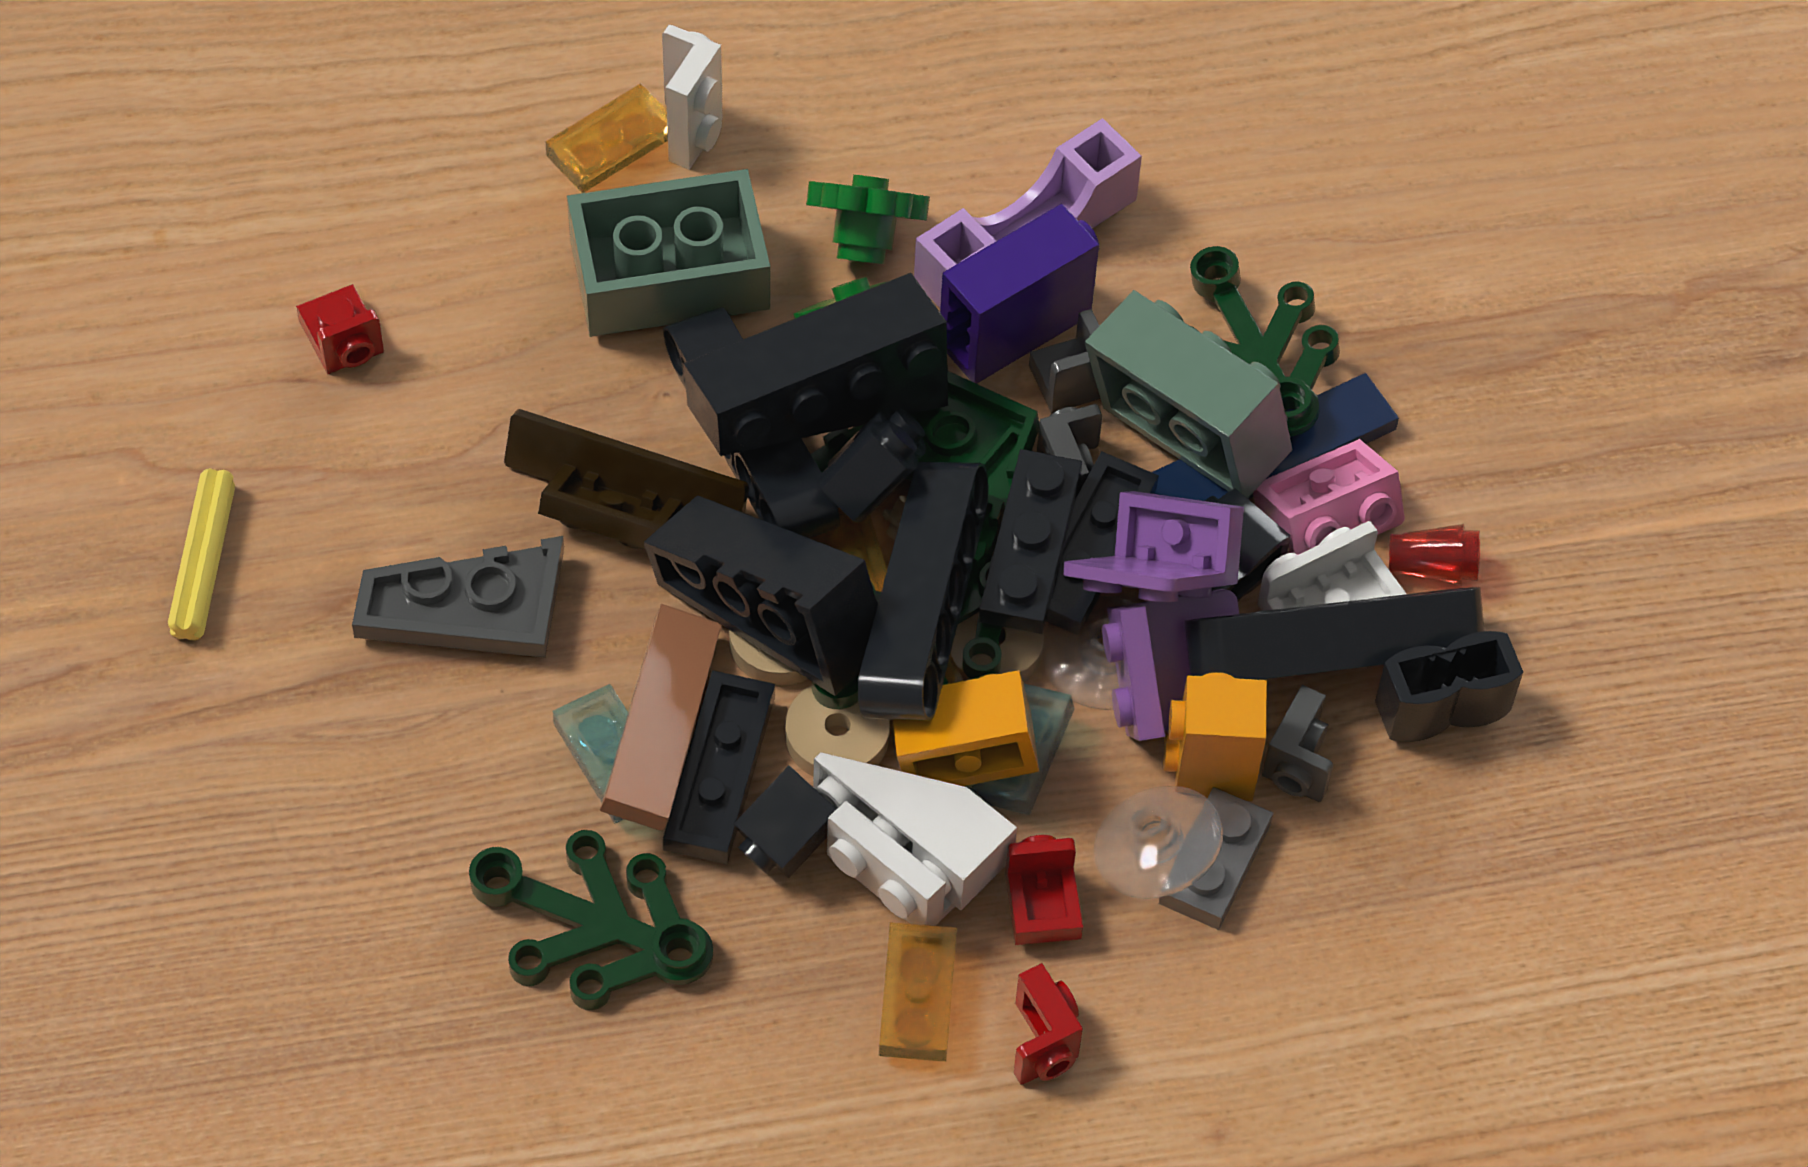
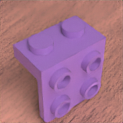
M1136 491L1120 492L1115 556L1065 561L1063 575L1084 579L1083 589L1093 592L1120 593L1122 592V586L1139 588L1138 598L1149 601L1176 602L1178 601V595L1198 598L1211 597L1212 587L1237 584L1244 507Z
M1214 590L1211 593V597L1206 598L1178 596V601L1176 602L1146 601L1107 608L1109 624H1103L1102 626L1103 644L1108 662H1115L1119 684V688L1112 690L1113 710L1118 727H1125L1127 736L1139 741L1165 737L1164 730H1169L1171 700L1183 701L1186 678L1190 676L1185 620L1239 614L1237 597L1229 590Z

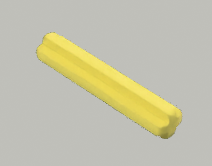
M208 468L199 477L168 618L170 634L177 639L196 641L204 635L235 491L234 477L226 470L217 471Z

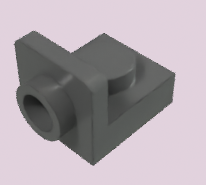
M1097 404L1082 408L1066 407L1039 421L1037 452L1082 461V475L1077 495L1094 466L1089 450L1096 448L1100 441L1102 414Z
M1302 685L1269 744L1262 776L1272 780L1280 790L1296 797L1306 796L1321 802L1327 792L1333 769V763L1330 760L1317 754L1329 724L1320 720L1326 695Z

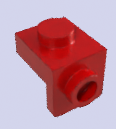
M1034 835L1023 839L1021 842L1008 845L1005 879L1015 945L1078 940L1082 938L1083 924L1074 872L1076 849L1073 838L1056 839L1050 835Z
M1041 963L1018 975L1015 1004L1036 1037L1021 1044L1016 1049L1013 1073L1021 1085L1038 1077L1042 1081H1048L1062 1075L1073 1066L1076 1058L1079 1057L1083 1028L1077 1020L1079 1010L1075 998L1063 981L1060 980L1056 983L1053 981L1045 966Z

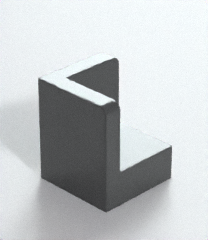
M1091 309L1078 313L1075 339L1030 352L1029 367L1051 414L1066 407H1075L1101 399L1085 345V341L1099 327Z

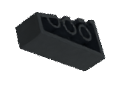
M912 273L683 363L687 406L720 456L864 425L882 407H889L894 412L901 408L909 414L948 406L947 321Z
M698 495L644 541L659 586L834 696L860 674L878 606L864 559Z

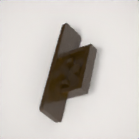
M517 409L510 418L504 464L511 469L550 481L541 492L538 514L558 520L569 528L577 530L586 529L619 540L620 543L627 547L646 549L644 541L697 495L745 513L749 493V485L745 481L522 409Z

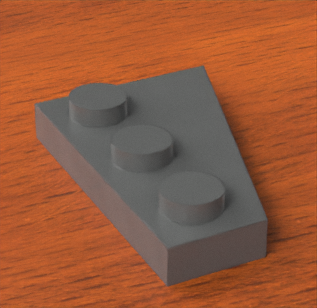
M563 536L541 539L540 547L511 552L507 551L506 546L483 549L482 557L453 562H445L440 557L363 570L352 622L354 638L546 658L564 554Z

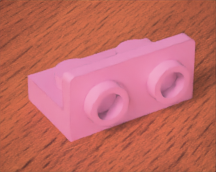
M1360 439L1265 479L1253 492L1255 505L1291 535L1288 548L1289 553H1296L1297 555L1318 546L1327 535L1339 528L1349 527L1353 529L1365 522L1371 521L1378 534L1401 525L1405 519L1398 471Z

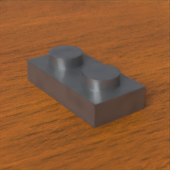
M1213 787L1160 892L1158 904L1219 930L1269 830L1273 812Z

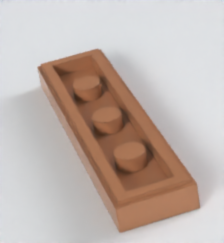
M664 604L660 605L600 807L601 812L663 832L669 819L722 625L720 623Z

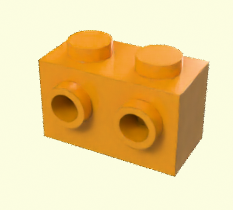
M1020 670L1002 674H989L976 679L942 685L937 709L931 721L893 720L896 754L902 772L960 786L1039 772L1031 709Z
M1225 673L1187 676L1183 701L1171 700L1169 732L1165 733L1163 771L1175 772L1174 797L1207 799L1212 788L1215 787L1245 801H1253L1266 742L1267 680L1237 679Z

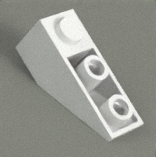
M821 752L814 758L813 787L836 809L845 801L849 802L946 882L945 898L959 910H962L1006 866L1008 845L1015 843L1017 827L967 787Z

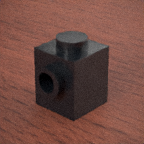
M788 765L734 823L740 834L745 838L738 848L765 874H768L776 866L784 875L790 878L827 838L828 817L837 809Z

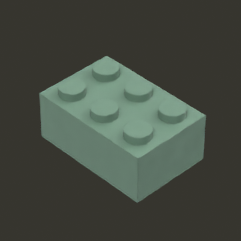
M748 169L567 196L570 242L590 337L671 325L723 307L729 316L770 309V263Z
M1133 290L1085 341L1103 409L1228 492L1236 488L1246 498H1249L1293 450L1287 425L1288 418L1284 411L1280 392L1281 385L1273 372L1261 363L1252 362L1248 364L1231 352L1228 345L1213 332L1204 331L1200 333L1183 321L1180 314L1168 303L1162 300H1157L1154 303Z

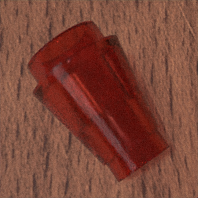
M1464 524L1405 532L1403 534H1390V572H1402V574L1457 586H1463V580H1479L1480 530H1465Z

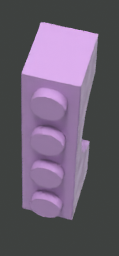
M1103 118L1058 146L1039 179L1024 195L1007 208L993 215L981 218L972 217L962 208L917 237L914 265L915 279L928 297L940 308L942 273L1061 203L1078 221L1083 220L1087 222L1093 229L1137 199L1142 156Z

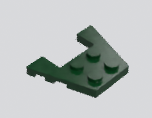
M948 371V406L910 415L919 422L926 434L922 438L926 445V453L918 460V463L964 462L982 463L985 465L989 485L988 505L971 573L979 576L981 569L986 563L990 562L996 546L1020 449L1032 451L1039 431L1038 411ZM864 425L833 431L823 436L825 445L811 453L821 473L828 467V461ZM913 472L906 479L911 481Z

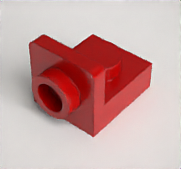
M353 284L296 306L299 322L327 375L346 367L360 366L373 356L384 353L380 320L374 310L366 309Z

